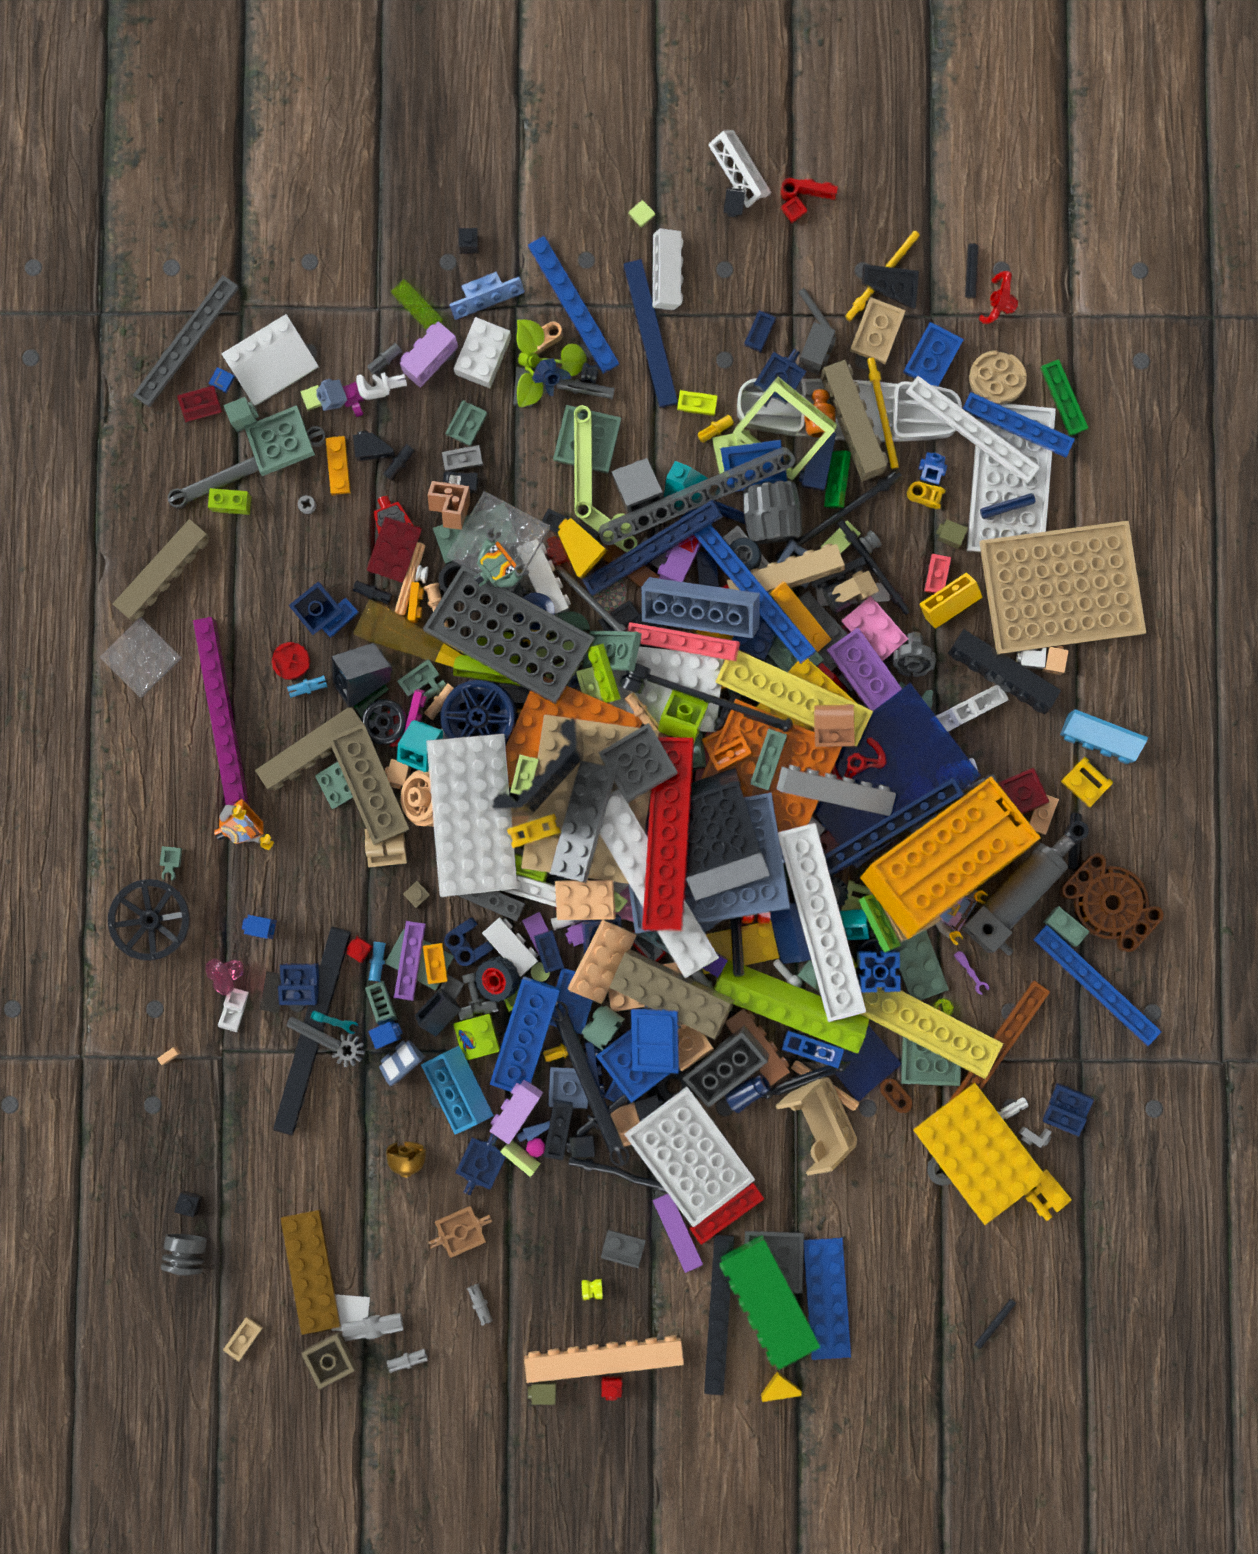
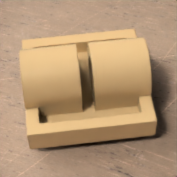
M365 829V851L369 868L407 864L404 832L373 845L369 833Z

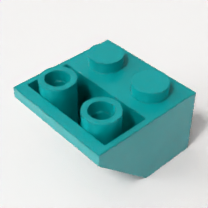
M416 720L411 721L398 742L397 762L423 772H428L427 741L443 739V730Z

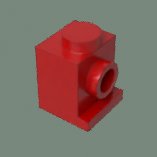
M356 936L348 945L346 952L358 962L363 963L373 946Z
M602 1376V1397H606V1400L621 1398L622 1377Z

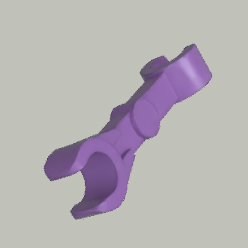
M958 951L955 953L954 957L965 967L968 975L975 981L976 992L982 995L979 990L981 985H984L986 990H989L988 984L980 982L974 970L970 968L963 952Z

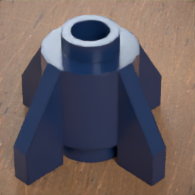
M546 359L537 365L532 380L534 383L543 382L549 396H553V386L558 384L560 378L561 380L571 379V375L568 371L557 367L554 359Z

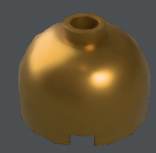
M406 1141L404 1145L398 1146L397 1142L389 1145L387 1148L388 1166L393 1172L402 1177H410L412 1174L417 1173L425 1163L426 1150H423L422 1144Z

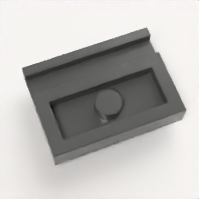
M608 1229L601 1258L638 1268L646 1240Z

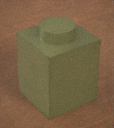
M946 519L944 524L940 523L936 534L939 535L937 541L958 549L968 528Z
M556 1381L532 1382V1387H528V1399H532V1405H555Z

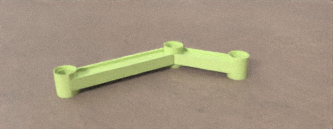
M582 405L578 406L574 411V510L578 518L598 532L602 524L611 520L592 506V413L588 407ZM581 411L588 412V417L585 420L578 418V414ZM581 506H587L589 508V511L586 515L579 514V508ZM606 531L603 536L610 537L613 532ZM630 536L628 538H625L621 541L614 543L625 552L631 550L626 549L624 547V543L626 540L631 539L634 541L635 544L633 548L638 546V542L634 536Z

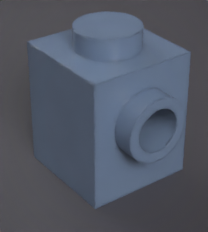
M332 379L324 380L316 389L317 398L321 402L324 411L340 408L347 401L340 379L334 381Z

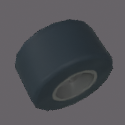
M739 538L729 545L749 571L760 566L762 555L754 541L748 538Z

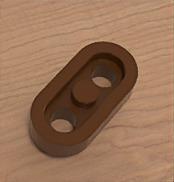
M887 1078L880 1083L879 1089L881 1094L894 1110L899 1113H907L912 1108L911 1098L896 1080ZM888 1084L892 1085V1091L890 1092L886 1091ZM901 1099L905 1101V1105L903 1107H900L898 1105V1102Z

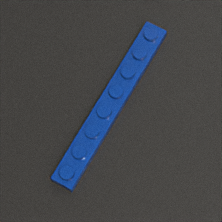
M545 236L528 244L529 250L595 362L599 365L602 374L618 366V360Z
M1045 925L1033 938L1041 948L1144 1044L1149 1046L1161 1033L1150 1020L1048 925Z

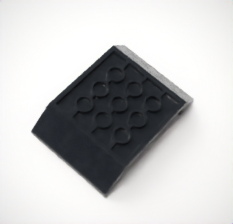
M573 717L570 720L566 719L561 724V730L559 731L569 745L565 744L559 750L558 754L560 755L555 761L551 759L546 764L545 772L542 775L538 774L531 781L533 785L528 790L524 789L517 798L519 800L516 802L506 792L503 794L499 793L492 802L494 804L491 807L503 817L532 816L580 763V760L584 758L583 730Z
M736 768L692 782L686 879L695 901L770 877L741 789L742 785Z

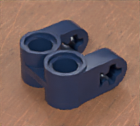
M473 917L448 932L445 936L446 946L456 961L462 966L472 965L494 949L492 944L487 941L473 950L465 939L464 934L478 925ZM453 935H458L460 938V943L457 946H453L450 943V938ZM463 951H468L471 954L468 962L461 960V953Z

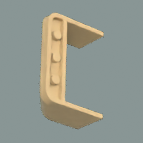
M829 1078L818 1079L790 1092L776 1105L777 1109L790 1107L794 1111L802 1109L816 1142L811 1148V1156L815 1163L806 1171L807 1175L833 1171L856 1147V1134Z

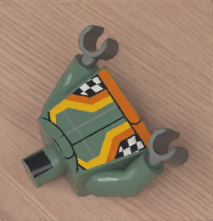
M495 527L490 528L486 532L487 538L478 556L477 565L482 572L475 576L474 580L480 587L489 580L495 587L514 586L523 575L529 574V570L523 571V567L526 564L517 565L500 542L498 540L495 541V539L501 537V533L497 532L494 535Z

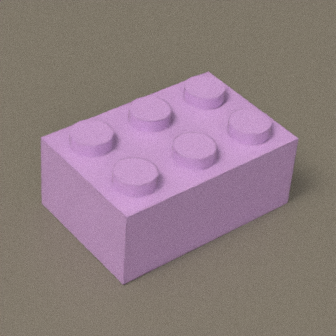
M439 321L435 325L432 324L427 329V334L423 338H419L414 343V348L410 352H406L400 359L403 373L420 388L458 348L456 337Z

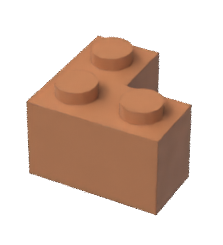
M432 481L428 492L429 510L442 512L443 527L462 530L470 505L469 486Z

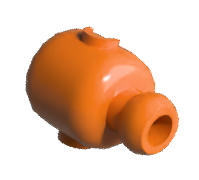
M823 389L814 390L811 395L814 401L813 405L836 423L835 407L827 403L829 400L828 391ZM804 416L807 434L811 437L820 438L825 431L808 417Z

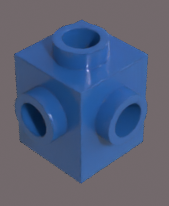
M927 452L925 459L921 458L918 469L922 470L920 480L939 484L941 475L945 476L947 465L944 464L945 457L938 453Z

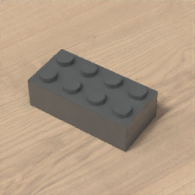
M744 1025L714 1048L713 1052L687 1069L683 1080L709 1108L766 1064L770 1054Z

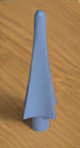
M550 1121L523 1128V1132L517 1134L519 1142L525 1139L529 1142L549 1129Z

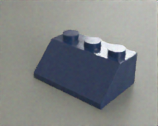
M796 901L790 902V909L771 912L770 919L779 959L782 964L811 960Z

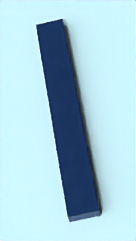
M642 259L623 263L659 408L678 404Z
M711 500L584 578L583 582L591 596L594 597L723 516L714 500Z

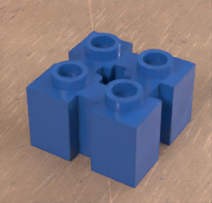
M891 950L884 953V951H880V956H877V953L873 951H857V967L862 969V975H857V979L862 993L877 992V987H880V990L884 992H900V976L895 974V968H900V952ZM879 967L882 969V972H879L877 976L875 970Z

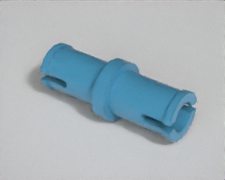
M324 675L308 681L305 679L301 683L287 686L288 692L297 690L289 693L290 698L305 693L311 694V691L327 687L326 682L318 684V682L325 681Z
M373 942L372 959L369 960L371 967L368 980L381 982L382 965H385L383 958L386 943Z

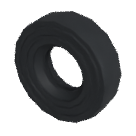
M679 1069V1073H670L657 1083L658 1094L663 1100L668 1101L678 1094L667 1090V1082L672 1078L680 1080L682 1084L680 1091L686 1087L691 1091L689 1085L683 1080L684 1071Z

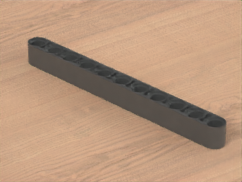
M788 448L776 449L602 524L598 531L600 539L606 545L614 544L698 508L711 500L719 499L789 469L793 466L795 458ZM785 454L789 455V458H788L787 461H785V462H781V461H780V459H781V457H782L783 455H785ZM766 462H771L770 468H762ZM746 471H754L750 477H745ZM729 478H736L733 484H727ZM711 486H718V489L715 492L709 491ZM694 493L701 494L698 499H691ZM676 501H683V504L680 507L674 506V503ZM659 508H664L665 512L663 514H656ZM643 515L648 517L645 522L638 521ZM629 523L630 527L628 529H621L622 524ZM606 531L613 532L610 537L603 536Z

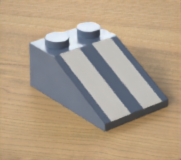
M403 1040L395 1047L397 1051L392 1056L387 1054L381 1060L383 1064L379 1068L390 1086L397 1084L425 1058L410 1040L407 1042Z

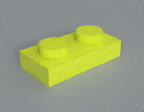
M680 390L677 411L715 416L717 396Z

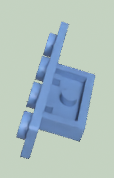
M497 272L471 281L462 285L466 298L451 303L450 308L454 318L459 319L524 293L521 279L517 277L501 283Z

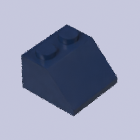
M320 581L288 605L312 635L343 612Z

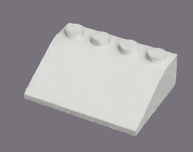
M286 314L222 353L254 406H257L319 368Z

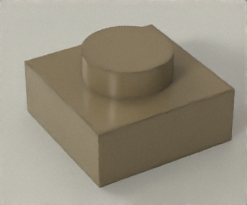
M418 881L403 893L415 908L430 896Z

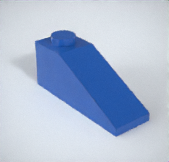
M790 1031L786 1032L781 1047L782 1050L835 1068L839 1067L844 1052L843 1049Z

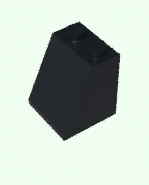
M374 643L332 656L333 685L349 708L391 680V663L386 661L382 650L378 649Z

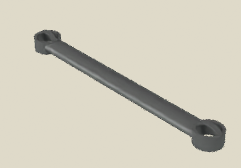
M318 426L308 429L307 433L310 440L318 435H323L320 442H311V445L314 447L322 446L326 441V434L323 429ZM255 457L249 458L183 489L176 488L171 490L168 494V502L176 509L184 508L188 502L208 494L210 488L219 489L259 471ZM185 497L180 505L172 504L174 500Z

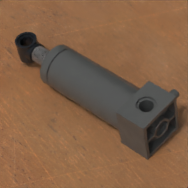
M1082 821L1070 823L1062 838L1052 848L1040 843L983 906L977 907L966 919L961 928L987 953H994L998 948L1008 956L1013 953V949L1005 943L1006 939L1012 934L1010 930L1068 869L1062 857L1074 845H1077L1080 840L1087 837L1089 829L1086 823ZM1075 826L1080 827V836H1076L1073 833V828ZM984 925H987L989 929L987 934L983 932Z

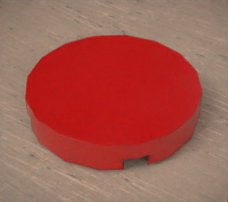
M295 642L283 643L277 647L271 661L277 675L286 680L300 679L310 667L309 653L302 645Z

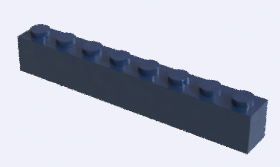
M954 777L825 854L824 857L829 875L837 874L965 796Z

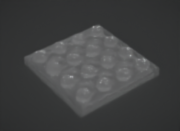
M484 491L446 557L479 574L482 570L477 565L481 548L487 538L486 532L488 529L495 527L493 534L501 533V537L495 539V541L498 540L517 565L526 564L523 567L524 571L528 568L551 527ZM519 581L514 586L503 588L513 593Z

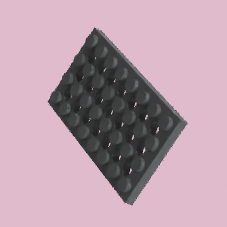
M462 565L424 626L423 631L556 705L586 656L589 647L595 641V638L503 587H495L490 580L480 587L474 580L478 573ZM467 587L475 589L474 593L470 596L464 594V590ZM489 596L491 601L489 604L484 605L480 602L481 598ZM457 603L465 605V608L460 612L454 610ZM500 605H505L508 608L503 614L497 612V608ZM474 612L481 614V618L477 621L471 619V615ZM517 614L524 616V620L520 623H516L513 620ZM453 619L455 624L453 627L447 628L444 626L445 621ZM490 621H495L498 623L496 629L490 630L487 628V624ZM533 623H538L541 628L537 632H532L530 626ZM464 628L471 629V634L467 637L461 635V631ZM512 630L514 636L511 639L504 638L505 631ZM550 632L556 633V640H547V634ZM481 637L488 639L487 644L484 646L477 644L478 639ZM528 639L531 644L528 648H522L520 642ZM570 641L574 644V647L571 650H565L563 644ZM498 646L504 648V652L501 655L494 654V649ZM544 648L547 650V655L539 657L537 656V651ZM512 656H520L521 661L518 664H512L510 662ZM562 658L564 660L563 665L555 666L553 664L554 659ZM532 664L538 667L537 671L533 674L527 672V667ZM546 674L554 676V680L550 683H546L543 678Z

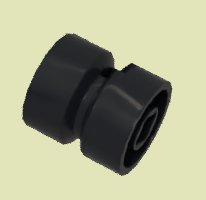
M636 663L634 671H625L626 675L621 677L618 686L642 694L646 685L644 680L648 679L651 669Z

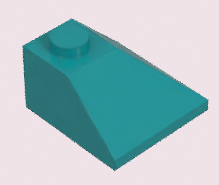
M675 461L666 477L664 498L709 478L695 469ZM694 493L691 499L696 500L701 494ZM676 501L674 503V506L680 507L683 504V501Z

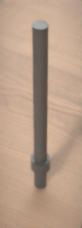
M560 564L555 567V571L614 631L627 632L628 629L623 624H619Z

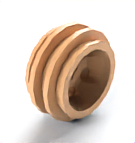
M417 770L409 776L402 787L400 799L402 809L408 819L415 825L434 827L429 771Z

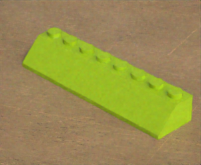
M727 959L728 961L718 977L714 990L734 999L733 1004L857 1054L859 1053L866 1035L869 1018L857 1014L828 1022L821 996L744 966V976L735 977L733 974V961Z

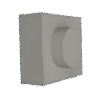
M1022 1127L1018 1133L1023 1136L1021 1140L1031 1146L1033 1143L1041 1148L1049 1143L1052 1132L1045 1128L1040 1137H1038L1027 1128Z

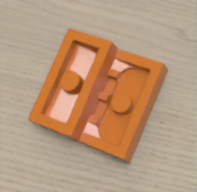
M736 722L728 726L727 730L735 727L737 733L743 736ZM722 729L702 739L717 772L752 754L744 736H737L732 743L724 744L715 752L713 750ZM725 735L721 743H725L727 741V737Z

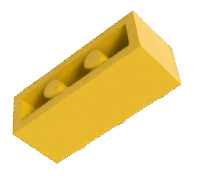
M966 572L919 605L925 619L936 629L981 599L982 594L977 582Z

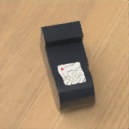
M444 472L443 483L469 486L470 493L477 494L478 473Z

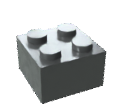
M816 322L813 323L799 359L798 366L819 375L820 370H823L827 365L830 356L827 352L831 353L837 338L834 337L835 330Z

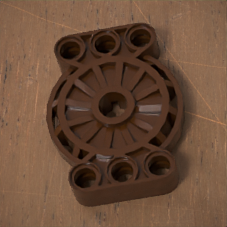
M1101 854L1089 855L1079 865V868L1060 886L1059 893L1064 899H1074L1075 914L1080 924L1090 931L1092 935L1102 939H1117L1116 945L1120 951L1132 952L1162 921L1163 911L1157 906L1149 907L1145 886L1135 874L1121 867H1105L1106 859ZM1094 857L1098 858L1100 862L1097 868L1091 863ZM1113 870L1121 871L1123 874L1114 873ZM1081 871L1085 872L1087 876L1084 882L1080 881L1078 877ZM1068 885L1074 889V893L1071 896L1067 895L1065 891ZM1109 896L1117 897V908L1114 910H1110L1106 906V899ZM1151 910H1154L1157 914L1154 921L1149 918ZM1085 922H1087L1091 927H1093L1094 930H1092ZM1138 924H1141L1144 928V932L1141 935L1136 932ZM1099 932L1109 933L1110 936L1099 934ZM1125 938L1131 941V946L1128 949L1123 946Z

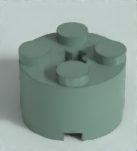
M608 1006L598 1008L592 1016L595 1020L587 1024L581 1032L584 1034L585 1039L602 1051L625 1020V1018Z

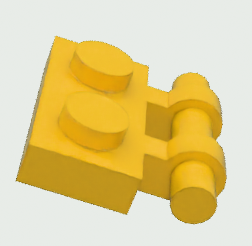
M1045 1169L1042 1172L1047 1178L1032 1191L1030 1190L1026 1193L1025 1199L1034 1205L1039 1216H1043L1048 1221L1052 1218L1048 1211L1051 1207L1058 1212L1072 1199L1049 1171ZM1040 1193L1047 1200L1044 1204L1037 1198Z

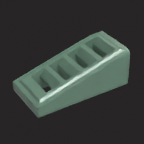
M384 981L365 987L376 1023L381 1026L390 1021L397 1020ZM382 989L381 993L372 995V992ZM382 997L385 998L384 1000H381V1001L375 1003V1000H376V999H379V998H382ZM387 1004L386 1008L378 1010V1007ZM387 1012L390 1013V1014L385 1015V1016H382V1017L380 1016V1015L385 1014V1013H387Z

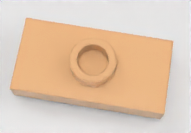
M1049 795L1047 797L1050 803L1033 810L1029 821L1033 829L1042 835H1046L1059 800Z

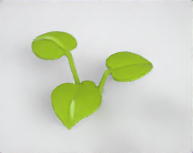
M519 319L517 320V345L522 352L518 357V362L530 373H524L518 381L517 402L519 407H525L536 403L542 397L543 383H534L532 380L534 371L531 368L537 367L541 361L546 359L539 358L534 353L538 350L537 346L544 342L542 327L534 321ZM568 344L563 348L561 352L562 360L554 359L556 363H562L561 369L568 371L571 376L579 374L582 371L584 362L586 363L587 360L582 348L576 344Z

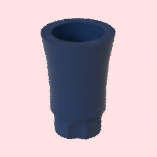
M763 1074L752 1077L725 1094L726 1100L733 1111L740 1113L747 1106L771 1090L770 1083Z

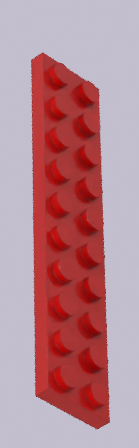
M657 737L678 774L651 789L642 929L645 931L683 932L694 738Z

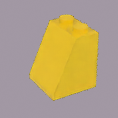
M572 518L569 520L565 519L558 527L560 528L558 534L576 575L583 579L608 550Z

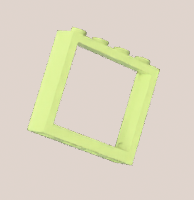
M777 377L736 426L733 433L736 439L742 443H760L744 428L776 391L825 431L794 468L786 469L787 478L793 480L835 431L837 424L780 377Z

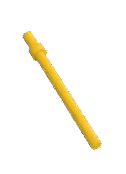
M913 231L885 267L894 268L920 234ZM867 288L863 295L854 301L853 307L846 314L845 318L851 321L858 311H862L866 306L867 300L875 291Z
M872 357L867 359L870 370L868 375L874 388L891 469L899 468L880 385L881 376L880 372L877 371L875 358Z

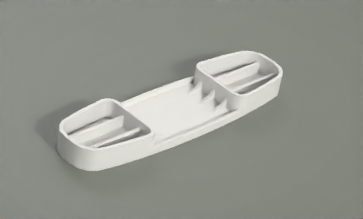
M756 379L748 380L739 390L737 415L740 421L764 394L762 390L754 386ZM802 379L796 391L810 403L814 404L811 398L813 391L825 390L821 379ZM853 380L859 385L860 393L858 394L860 399H864L866 403V414L873 420L874 428L872 429L874 434H878L880 441L885 442L872 382ZM904 381L899 384L880 382L893 442L942 439L953 435L956 431L905 393L913 382ZM931 385L962 408L961 400L954 391ZM773 398L767 407L763 405L746 425L747 428L764 432L815 438L809 436L806 432L805 415L789 402L785 405ZM836 418L835 440L845 441Z

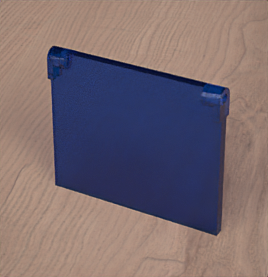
M869 1025L858 1054L825 1040L820 1041L844 1050L841 1061L850 1062V1065L844 1072L837 1071L835 1075L857 1101L862 1100L874 1087L901 1065L900 1061Z

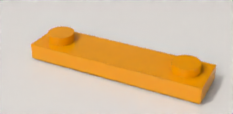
M783 581L769 593L817 652L832 640L786 582Z

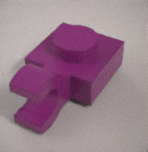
M353 382L344 386L343 390L347 401L344 403L346 408L352 406L356 417L364 415L359 405V402L364 400L358 391L357 383Z

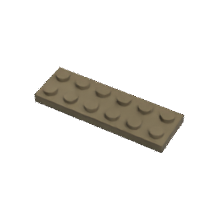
M363 723L328 738L373 845L410 830L365 724Z

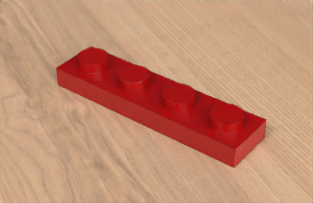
M752 1182L696 1226H691L690 1230L699 1243L703 1244L763 1201L764 1197Z

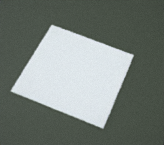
M335 1294L341 1326L332 1330L342 1331V1324L363 1320V1318L368 1317L370 1297Z

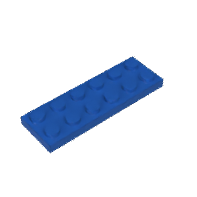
M527 977L522 978L490 1085L511 1092L516 1083L521 1084L523 1080L531 1084L561 990L560 988Z
M838 1237L804 1240L809 1325L820 1345V1348L811 1352V1359L851 1357L843 1239Z

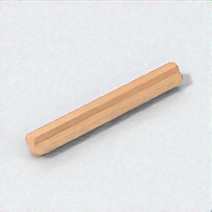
M419 542L416 544L395 608V613L404 616L410 599L411 582H415L417 568L421 563L425 550V545Z
M798 1060L791 1066V1069L800 1075L813 1071ZM833 1085L841 1103L855 1111L859 1102Z

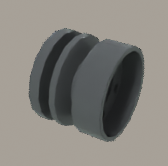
M166 1234L164 1249L172 1251V1254L162 1256V1259L168 1262L162 1263L161 1269L176 1275L201 1274L203 1267L198 1266V1264H203L204 1259L197 1257L196 1254L205 1253L207 1239L188 1234Z

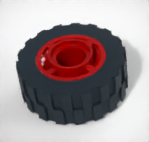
M499 956L483 962L478 967V971H476V986L479 988L480 993L486 999H490V1001L500 1002L514 995L515 991L519 988L520 975L517 971L518 969L507 958Z

